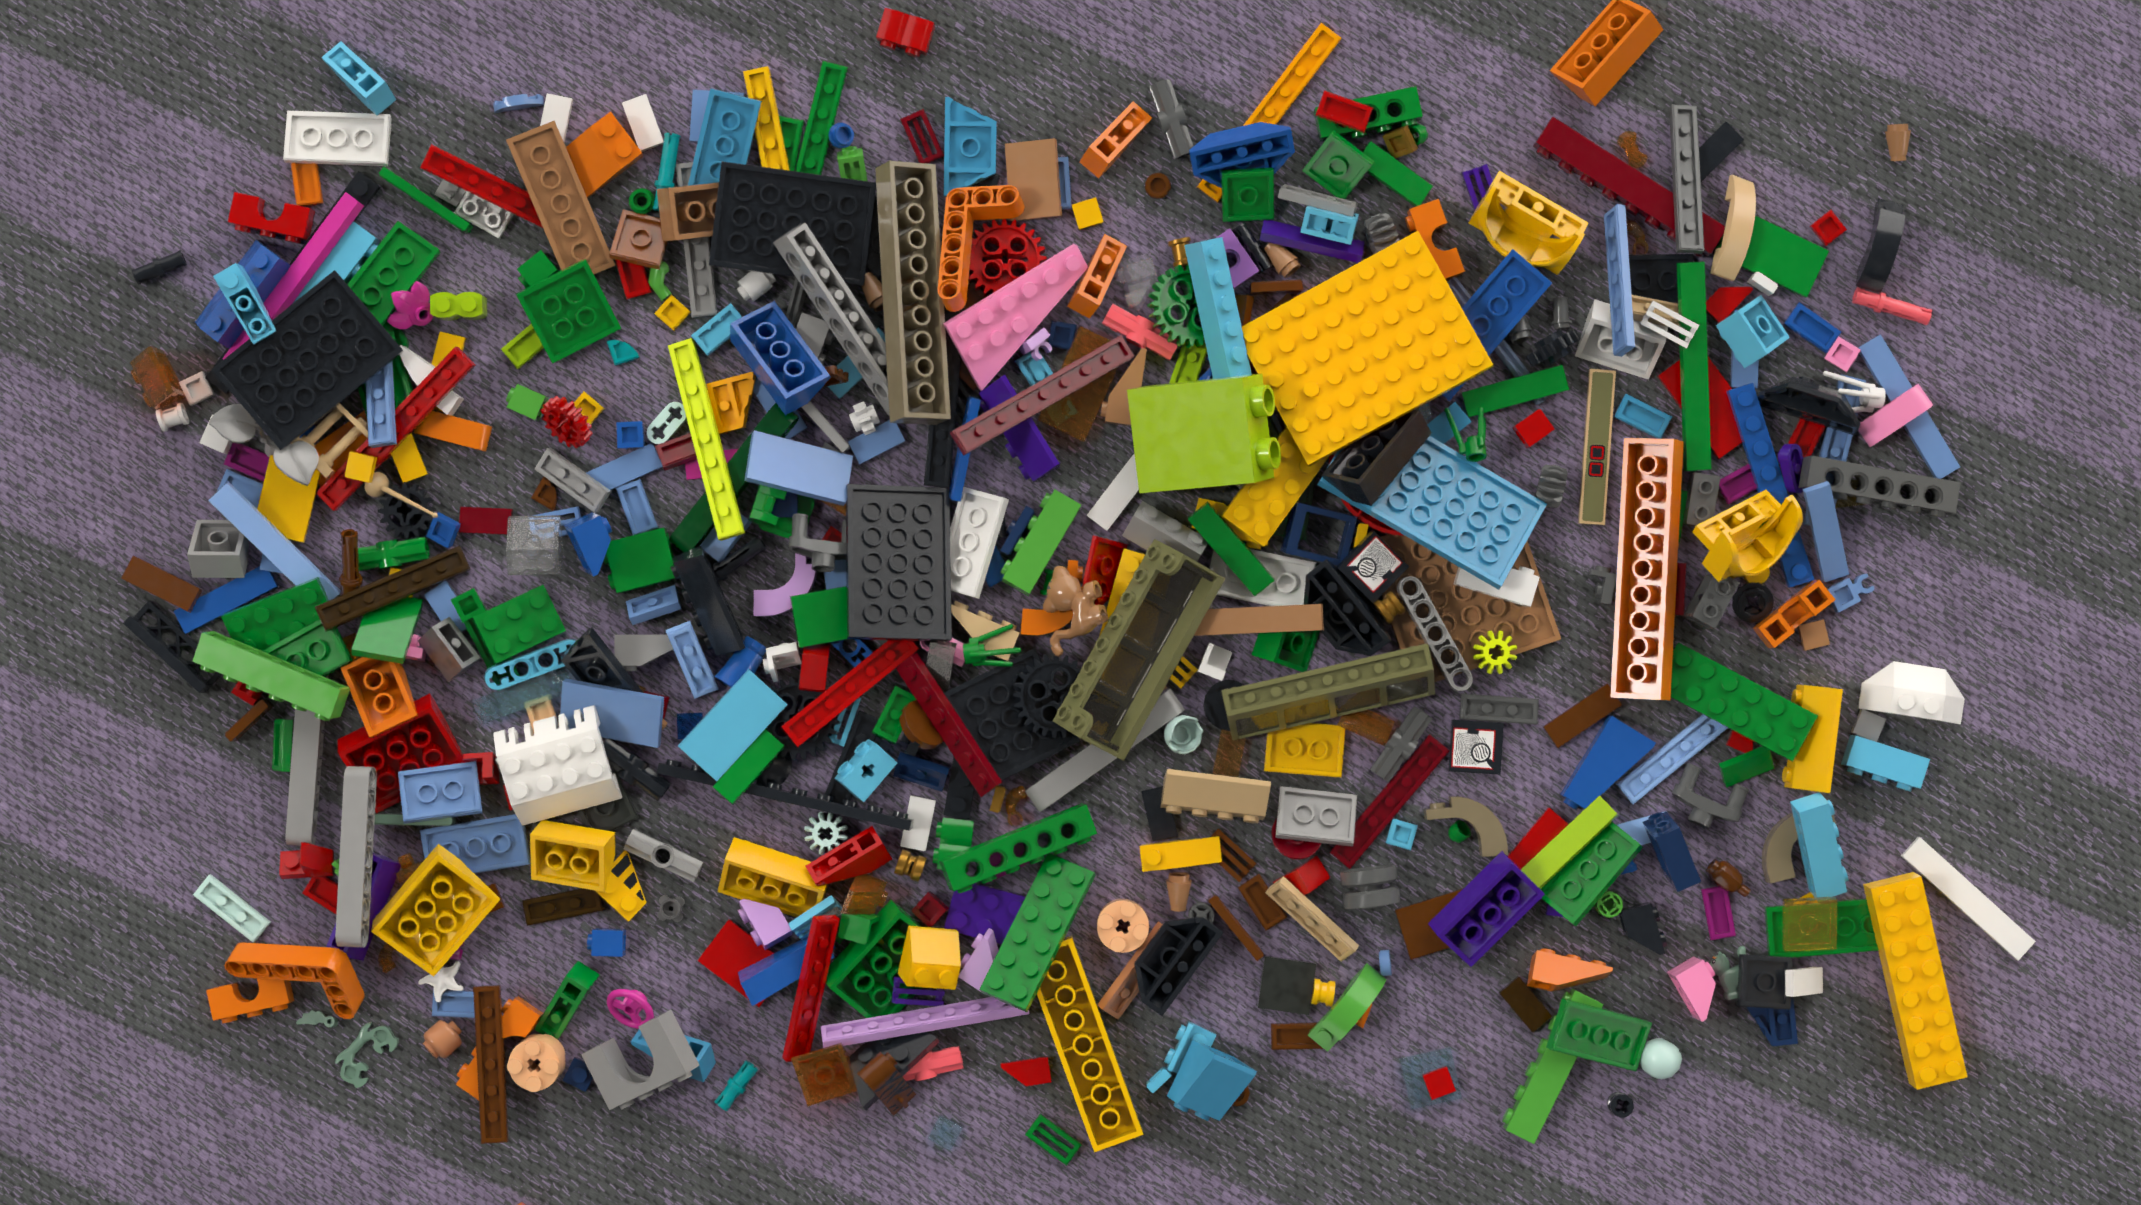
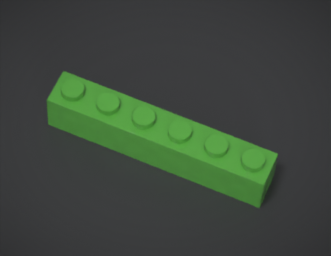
M215 631L202 632L192 661L200 664V669L206 672H219L223 674L225 680L238 683V681L243 682L249 690L261 692L262 690L269 693V698L280 702L288 701L292 703L293 708L300 711H312L315 713L314 716L324 721L341 717L350 688Z
M1573 988L1570 993L1566 991L1562 997L1599 1008L1603 1006L1601 1002ZM1554 1015L1549 1023L1548 1029L1551 1031L1557 1015ZM1551 1031L1547 1039L1542 1038L1537 1048L1539 1055L1535 1062H1530L1525 1072L1528 1078L1524 1086L1521 1084L1518 1086L1513 1097L1516 1099V1102L1512 1109L1508 1108L1502 1119V1122L1505 1123L1503 1128L1506 1131L1532 1144L1535 1143L1577 1059L1576 1056L1546 1048Z

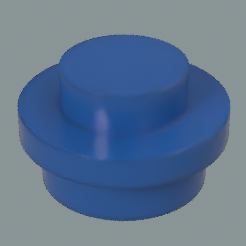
M836 123L830 128L829 140L834 147L843 149L849 147L853 142L854 132L849 125Z

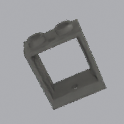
M1709 571L1706 572L1682 618L1703 629H1716L1740 582L1731 577L1718 582ZM1700 594L1703 595L1701 600L1698 599V595Z

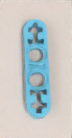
M566 639L491 666L486 670L484 680L491 689L500 690L564 667L563 662L558 663L557 655L553 649L558 648L559 653L567 650L566 645L570 644L572 646L576 641ZM543 653H550L553 657V662L548 667H542L538 662L539 656ZM516 663H527L528 672L524 676H518L514 673ZM506 666H509V672L514 678L509 681L508 676L502 677L500 679L501 683L497 685L494 681H489V678L493 677L492 672L497 671L498 674L506 673L504 669Z

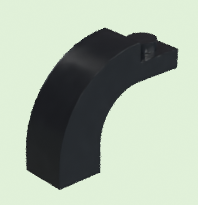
M1878 198L1875 204L1871 237L1857 269V287L1881 293L1893 267L1903 233L1905 215L1903 214L1902 204Z

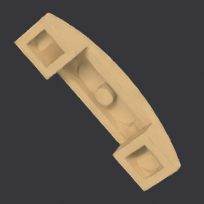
M1730 175L1725 200L1729 201L1730 205L1722 246L1715 249L1710 274L1734 281L1743 264L1750 244L1755 221L1756 194L1753 182Z

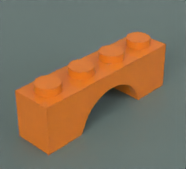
M519 996L514 998V1000L509 998L502 1007V1013H504L502 1016L503 1039L510 1036L527 1037L544 1013ZM475 1047L471 1053L474 1056L473 1060L469 1065L465 1063L456 1076L460 1079L456 1085L479 1100L477 1053Z

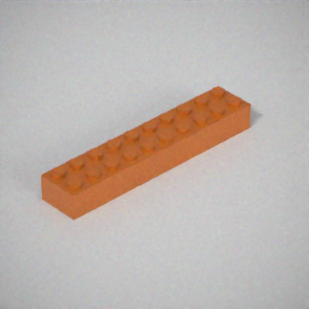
M1624 438L1611 697L1669 701L1671 699L1684 441L1676 439Z

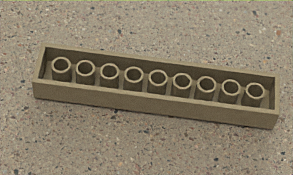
M888 161L875 168L890 423L937 425L950 420L951 415L946 331L943 324L945 323L944 304L937 290L941 247L936 164Z

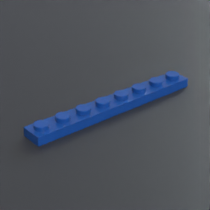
M1749 383L1727 390L1728 399L1757 491L1760 493L1767 490L1782 505L1785 498L1788 497V493L1754 384ZM1798 530L1790 545L1779 559L1788 588L1814 580Z

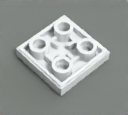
M467 191L454 212L456 215L499 239L514 215Z

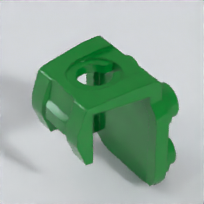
M759 485L748 520L757 523L763 531L789 539L792 536V517L779 518L771 514L776 498L785 500L787 491ZM798 494V513L808 515L809 523L814 507V498Z

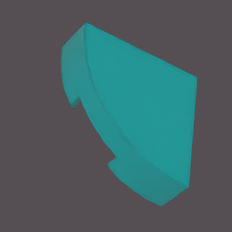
M619 340L607 341L615 366L640 358L637 351L628 343Z

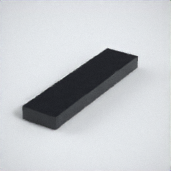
M859 710L825 792V795L833 796L832 801L842 803L843 799L851 800L853 794L840 784L835 777L838 774L839 767L844 762H849L855 755V749L860 743L866 742L868 739L875 742L877 735L873 734L872 731L879 719L878 717Z

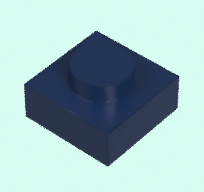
M575 1056L562 1081L586 1092L593 1077L585 1061Z

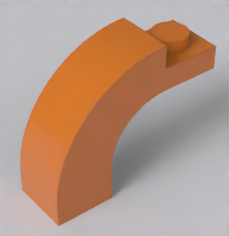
M1068 560L1067 570L1070 575L1077 578L1079 582H1082L1083 567L1078 566V561ZM1023 608L1021 635H1045L1055 632L1072 621L1073 610H1058L1054 613H1049L1045 610Z

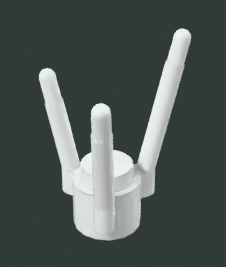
M1823 372L1824 376L1864 388L1861 391L1842 388L1838 390L1840 394L1859 396L1860 404H1864V406L1852 407L1854 413H1873L1874 408L1883 407L1885 402L1884 388H1878L1875 384L1864 383L1836 373Z

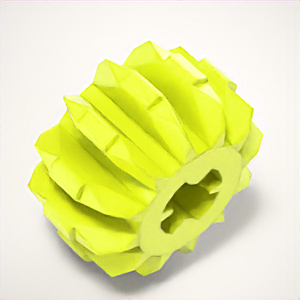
M1488 631V640L1481 635L1478 639L1483 645L1475 644L1473 646V649L1481 650V654L1473 655V659L1482 658L1483 661L1479 663L1478 667L1482 669L1488 664L1487 673L1492 674L1495 666L1497 673L1502 674V664L1507 669H1511L1512 665L1507 659H1517L1516 655L1510 654V651L1516 650L1517 646L1507 645L1512 640L1511 636H1507L1502 641L1503 631L1497 632L1496 639L1494 633ZM1497 645L1499 647L1497 650H1501V655L1492 659L1491 656L1493 654H1489V649L1495 648Z

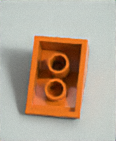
M609 112L590 126L566 147L587 198L643 157L640 149L612 112Z
M361 657L340 667L369 738L418 716L402 664Z

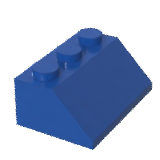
M591 512L565 524L564 527L585 572L594 577L599 574L611 541L609 533L612 532V529L606 518Z

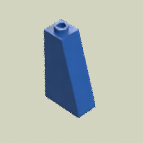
M1608 715L1560 793L1565 798L1563 803L1575 810L1578 807L1586 809L1599 795L1603 794L1655 746L1656 742L1615 717Z
M808 937L738 972L740 983L752 1006L800 978Z

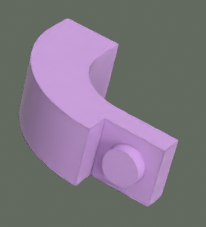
M795 553V570L788 583L774 590H754V616H775L792 610L790 596L810 593L817 576V571L811 569L812 564H808V559L812 558Z

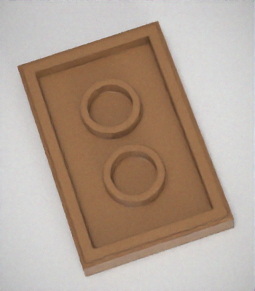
M1057 139L1005 144L1007 183L1017 188L1025 206L1024 212L1016 218H1010V221L1014 219L1016 221L1062 217Z

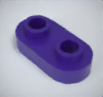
M1784 444L1778 452V461L1781 465L1786 490L1790 493H1802L1803 488H1799L1803 463L1802 449L1798 444Z

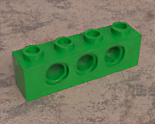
M1416 86L1353 99V101L1373 107L1372 112L1375 115V121L1368 122L1364 133L1347 127L1342 128L1336 123L1316 117L1318 107H1315L1313 111L1320 141L1326 140L1333 130L1342 137L1351 135L1352 139L1367 136V131L1377 130V133H1385L1391 131L1392 126L1402 124V127L1417 125V121L1423 117ZM1390 105L1397 106L1400 109V115L1398 117H1391L1387 113V107Z

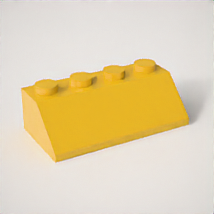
M1796 685L1791 701L1818 715V718L1793 762L1787 760V767L1785 766L1782 772V780L1785 782L1784 787L1824 793L1831 792L1843 689Z
M734 837L724 861L718 892L741 900L747 899L779 908L784 914L798 917L824 900L828 884L816 886L805 867L811 863L810 861Z

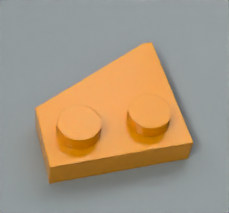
M753 371L706 384L719 434L746 428L756 375Z

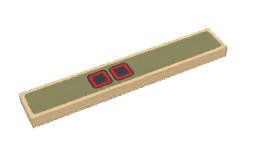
M1589 369L1578 516L1579 524L1605 525L1616 371Z

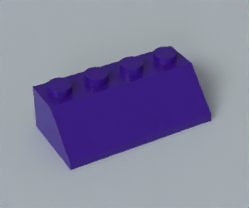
M1005 375L979 393L982 398L980 399V406L985 413L1017 395ZM1031 417L1002 433L1009 442L1005 447L1011 457L1017 456L1022 463L1018 468L1026 480L1031 478L1034 483L1060 467V463Z
M1501 851L1428 924L1444 943L1472 967L1545 894Z

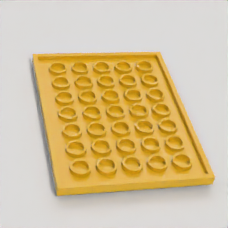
M1419 231L1412 233L1242 326L1247 355L1256 372L1263 375V384L1270 385L1272 388L1275 406L1308 467L1494 367Z

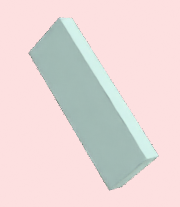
M211 874L207 876L193 894V896L253 943L258 940L271 923V921Z

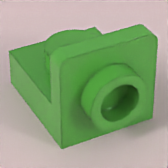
M849 146L837 152L841 178L868 181L862 148Z

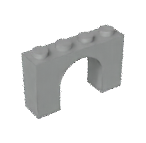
M672 1010L638 1026L653 1056L654 1066L651 1076L640 1075L630 1068L614 1038L581 1054L609 1110L617 1106L622 1110L634 1104V1098L636 1097L641 1101L653 1095V1089L658 1088L660 1092L672 1086V1080L676 1078L678 1082H681L692 1076L691 1070L700 1066Z

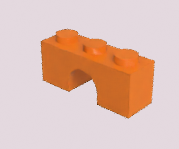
M1439 199L1409 209L1407 212L1408 217H1405L1408 230L1410 232L1419 231L1444 278L1448 280L1462 275L1465 270L1457 248L1443 251L1437 249L1432 242L1433 231L1447 224Z
M1820 579L1813 580L1752 629L1767 648H1775L1791 636L1800 624L1812 616H1816L1834 602L1835 598Z
M257 978L259 992L254 1000L246 999L241 995L237 982L206 990L213 1021L221 1019L223 1024L238 1020L237 1015L246 1013L247 1018L263 1014L262 1009L272 1007L273 1012L287 1009V1004L294 1001L290 980Z

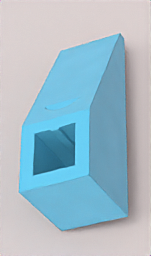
M235 263L213 276L253 344L276 332V328L256 287L242 265Z

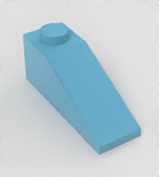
M342 41L321 57L359 100L376 116L396 100L387 83Z

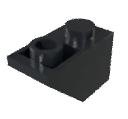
M1645 902L1622 909L1619 913V918L1624 935L1659 955L1665 954L1664 947L1667 946L1663 931L1659 932L1657 926L1660 917L1656 906L1652 907L1651 903Z

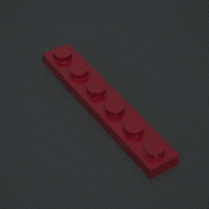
M918 653L909 656L896 667L897 671L980 797L987 795L1002 783L1000 777Z

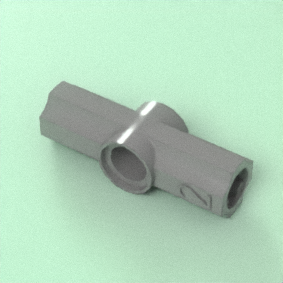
M635 829L630 833L624 846V850L692 882H695L704 863L674 848L670 844L663 843ZM662 848L670 853V859L666 863L661 862L657 857L658 851Z

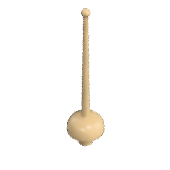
M374 472L372 483L364 482L365 491L371 497L377 498L388 493L432 515L433 518L438 517L437 513L429 511L390 489L387 476L381 472Z

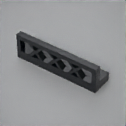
M148 601L135 616H129L123 624L199 693H206L222 675L219 672H215L207 681L200 674V664L185 661L181 657V646H191L196 652L198 644L151 601ZM151 609L157 615L158 626L148 627L140 619ZM162 620H163L168 626H162ZM172 628L176 632L177 644H167L162 640V629ZM151 629H158V635ZM181 637H182L187 643H181ZM177 646V652H175L171 647ZM190 664H196V670Z

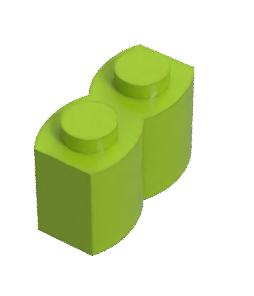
M448 292L435 293L430 296V314L445 321H452L461 317L467 320H481L487 317V298L475 292H463L458 295Z

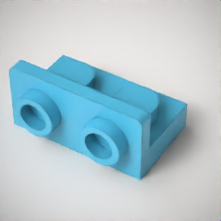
M1190 1021L1187 1022L1186 1026L1181 1024L1175 1039L1179 1040L1175 1050L1170 1048L1164 1062L1168 1064L1166 1069L1170 1072L1178 1073L1192 1040L1211 1047L1216 1034Z

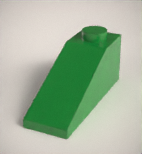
M577 961L565 976L534 1030L541 1034L552 1035L559 1040L600 974Z

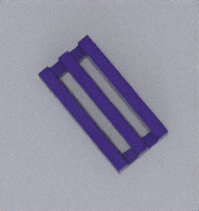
M1487 164L1462 172L1474 211L1479 203L1469 176L1474 175L1482 199L1486 192L1479 173L1483 172L1488 189L1493 181Z
M894 977L892 1003L941 1006L944 1004L942 996H944L945 991L943 989L899 988L900 983L904 982L901 977ZM899 993L936 996L935 1000L898 997Z

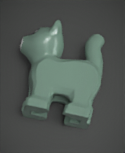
M1744 946L1738 947V957L1739 954H1746ZM1719 951L1718 955L1713 956L1709 964L1719 977V982L1724 990L1723 998L1727 1000L1735 999L1738 996L1739 964L1730 968L1728 958Z

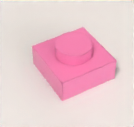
M1838 336L1824 360L1847 373L1861 350Z

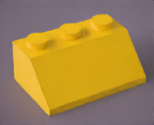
M541 820L530 834L531 880L605 892L615 858V832Z

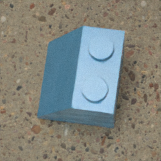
M1192 1040L1167 1097L1175 1102L1174 1107L1184 1112L1192 1109L1196 1111V1116L1209 1121L1211 1117L1220 1121L1255 1077L1257 1071L1232 1055Z

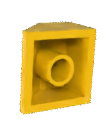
M908 926L898 969V975L906 986L955 990L961 968L958 930Z

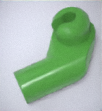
M662 261L660 270L650 269L648 281L661 301L672 295L664 284L665 275L669 272V266L664 261Z

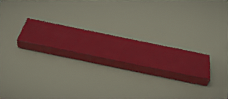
M1429 734L1355 821L1353 846L1335 845L1330 853L1350 869L1448 754L1449 750Z

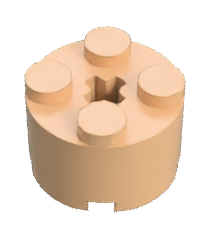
M1116 899L1107 903L1100 911L1097 919V931L1100 940L1106 947L1115 952L1126 953L1139 948L1144 943L1149 932V921L1146 912L1139 904L1129 899ZM1122 919L1124 922H1130L1126 932H1123L1122 929H1116L1119 925L1118 920Z
M529 1035L511 1052L507 1069L514 1082L530 1092L546 1089L558 1079L565 1069V1049L561 1042L552 1035ZM536 1059L540 1061L539 1065L534 1062Z

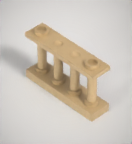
M338 404L307 436L298 437L291 443L304 441L315 447L314 443L344 415L354 427L326 454H322L318 460L316 469L327 479L335 473L331 469L334 465L333 461L362 433L368 438V423L362 417L356 420L341 404Z

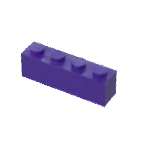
M373 853L369 937L366 947H338L335 939L336 923L326 947L338 948L344 951L349 958L364 961L374 935L371 932L372 921L385 907L402 865L401 863L386 856Z

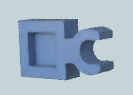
M1868 574L1858 575L1854 579V583L1851 582L1850 578H1846L1827 588L1835 598V601L1831 603L1835 613H1839L1860 602L1859 593L1867 594L1875 589L1874 586L1867 588L1862 586V580L1869 577Z

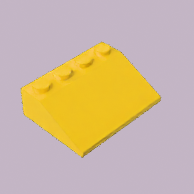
M438 844L373 919L371 932L434 977L500 901V898L459 858Z

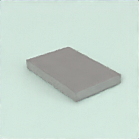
M1280 786L1275 838L1353 846L1357 795Z

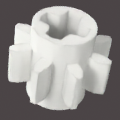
M864 401L854 405L855 412L849 414L855 431L863 430L865 435L875 432L876 428L874 425L880 423L874 406L870 405L867 407Z

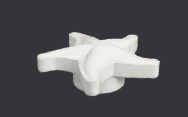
M456 961L451 967L444 968L443 966L434 977L427 975L420 979L418 983L420 985L430 984L434 986L436 1002H441V996L447 989L453 991L464 990V987L458 985L454 979L461 963Z

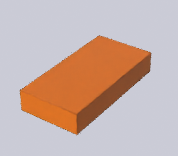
M291 163L296 205L310 206L323 204L318 164Z

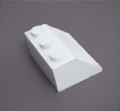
M1595 299L1587 316L1575 356L1649 380L1666 342V337L1640 324L1641 321L1633 320L1635 347L1622 357L1614 356L1610 304ZM1653 324L1666 332L1668 330V326Z

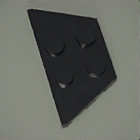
M593 627L589 628L564 653L561 659L577 681L643 693Z
M922 1032L863 1043L849 1056L861 1106L867 1110L879 1099L857 1074L879 1052L883 1055L888 1052L897 1061L898 1064L895 1068L903 1077L940 1042L935 1035Z

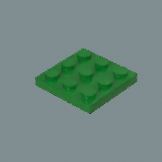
M586 259L516 293L552 364L621 329Z

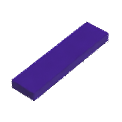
M1272 220L1263 221L1260 235L1261 241L1356 263L1361 262L1364 241L1353 239L1351 245L1300 233L1302 227Z

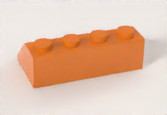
M1612 0L1551 68L1550 72L1579 98L1596 107L1664 29L1650 10L1630 0Z

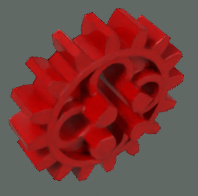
M558 396L550 398L540 410L544 414L541 419L547 422L545 428L551 429V435L553 437L557 436L560 443L565 441L568 447L572 445L575 448L583 446L593 434L590 431L592 425L586 422L588 416L581 413L582 408L577 409L574 402L568 403L565 397L561 399Z

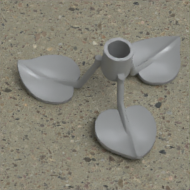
M241 404L228 405L212 416L209 425L215 428L222 437L234 443L250 441L255 436L256 429L261 437L260 441L265 443V454L268 457L273 455L275 465L294 481L306 486L309 485L319 460L318 452L312 445L304 441H296L292 445L289 444L280 450L270 437L264 434L262 428L255 424L256 421Z

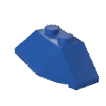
M1263 122L1210 133L1189 150L1193 175L1222 188L1221 170L1273 167L1275 174L1286 160L1295 153L1290 127Z

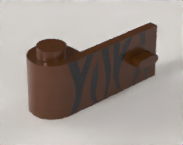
M879 1052L857 1074L894 1116L903 1107L907 1108L909 1106L908 1102L916 1093L895 1068L898 1064L897 1061L888 1052L885 1055Z

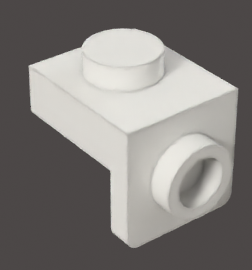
M796 642L782 643L779 646L766 648L767 659H763L765 673L771 674L773 682L778 681L777 669L802 663Z

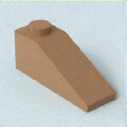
M1142 348L1110 393L1108 402L1103 401L1101 417H1106L1105 423L1131 427L1127 390L1142 386L1147 349Z

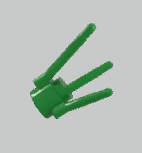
M1479 407L1478 435L1468 437L1465 443L1461 438L1449 408H1445L1444 412L1459 446V454H1465L1466 460L1470 462L1486 459V418L1484 417V408Z
M1009 624L979 637L969 638V643L963 644L965 664L1012 667L1013 662L983 659H986V656L1020 653L1021 648L985 651V645L979 644V642L1014 628V625Z

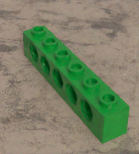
M1080 803L938 861L949 889L963 893L972 889V884L981 881L984 884L995 880L998 873L1003 871L1006 874L1013 873L1021 869V864L1028 861L1030 864L1044 860L1043 855L1053 852L1056 855L1068 850L1067 846L1075 842L1077 845L1087 843L1092 840L1091 836L1097 834L1087 804ZM1069 823L1072 827V832L1068 837H1063L1061 828L1064 824ZM1041 833H1046L1048 842L1045 846L1040 847L1037 843V838ZM1022 842L1025 848L1024 852L1020 856H1015L1013 848L1017 843ZM994 852H998L1001 856V860L996 866H992L989 862V858ZM969 862H975L977 870L973 875L968 876L965 872V867Z

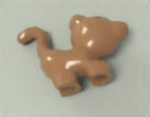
M1063 566L1054 567L1052 579L1047 587V598L1043 603V610L1049 613H1054L1058 610H1073L1071 628L1056 630L1050 638L1051 650L1058 657L1063 654V649L1059 643L1061 639L1084 636L1096 626L1108 621L1105 606L1094 604V601L1102 596L1099 582L1097 580L1088 582L1083 586L1082 590L1079 580L1070 575L1069 571Z

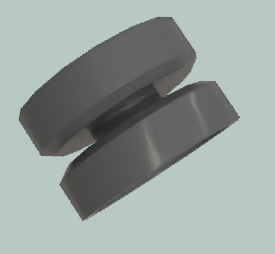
M1396 865L1370 866L1340 872L1342 886L1347 888L1358 887L1357 890L1348 891L1343 894L1345 909H1371L1401 902L1399 888L1395 886H1382V884L1394 882L1398 879Z

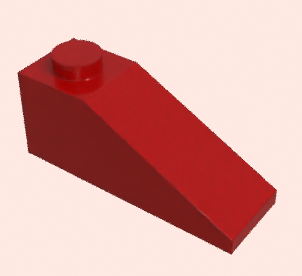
M871 826L805 867L816 886H821L871 873L891 861L892 858L875 829Z

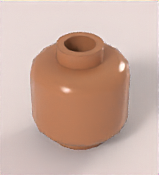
M439 1020L424 1033L425 1042L422 1044L436 1059L439 1056L447 1058L461 1046L462 1040L459 1034L462 1031L453 1021L447 1023Z

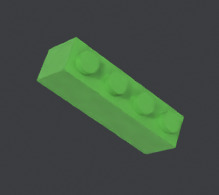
M1055 489L1051 495L1046 493L1039 505L1043 508L1039 517L1035 515L1032 517L1027 526V529L1030 530L1026 539L1022 537L1019 539L1014 548V551L1017 552L1013 561L1008 559L1000 572L1004 574L1002 578L1004 583L1028 597L1081 507V504Z

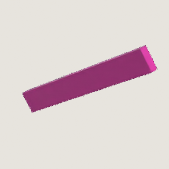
M344 193L263 303L271 320L275 319L293 304L363 209L364 205L348 193ZM245 329L223 359L250 339Z

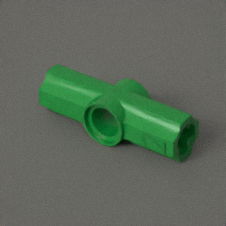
M419 537L404 541L389 540L375 543L376 545L358 548L359 571L373 568L387 569L391 566H402L403 563L429 559L430 551L427 538Z

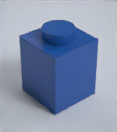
M593 929L592 934H588L587 949L591 950V956L623 957L626 955V929Z

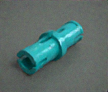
M745 1060L733 1078L730 1077L728 1079L727 1086L714 1102L723 1110L728 1111L740 1093L743 1094L746 1091L745 1087L759 1069L748 1060Z

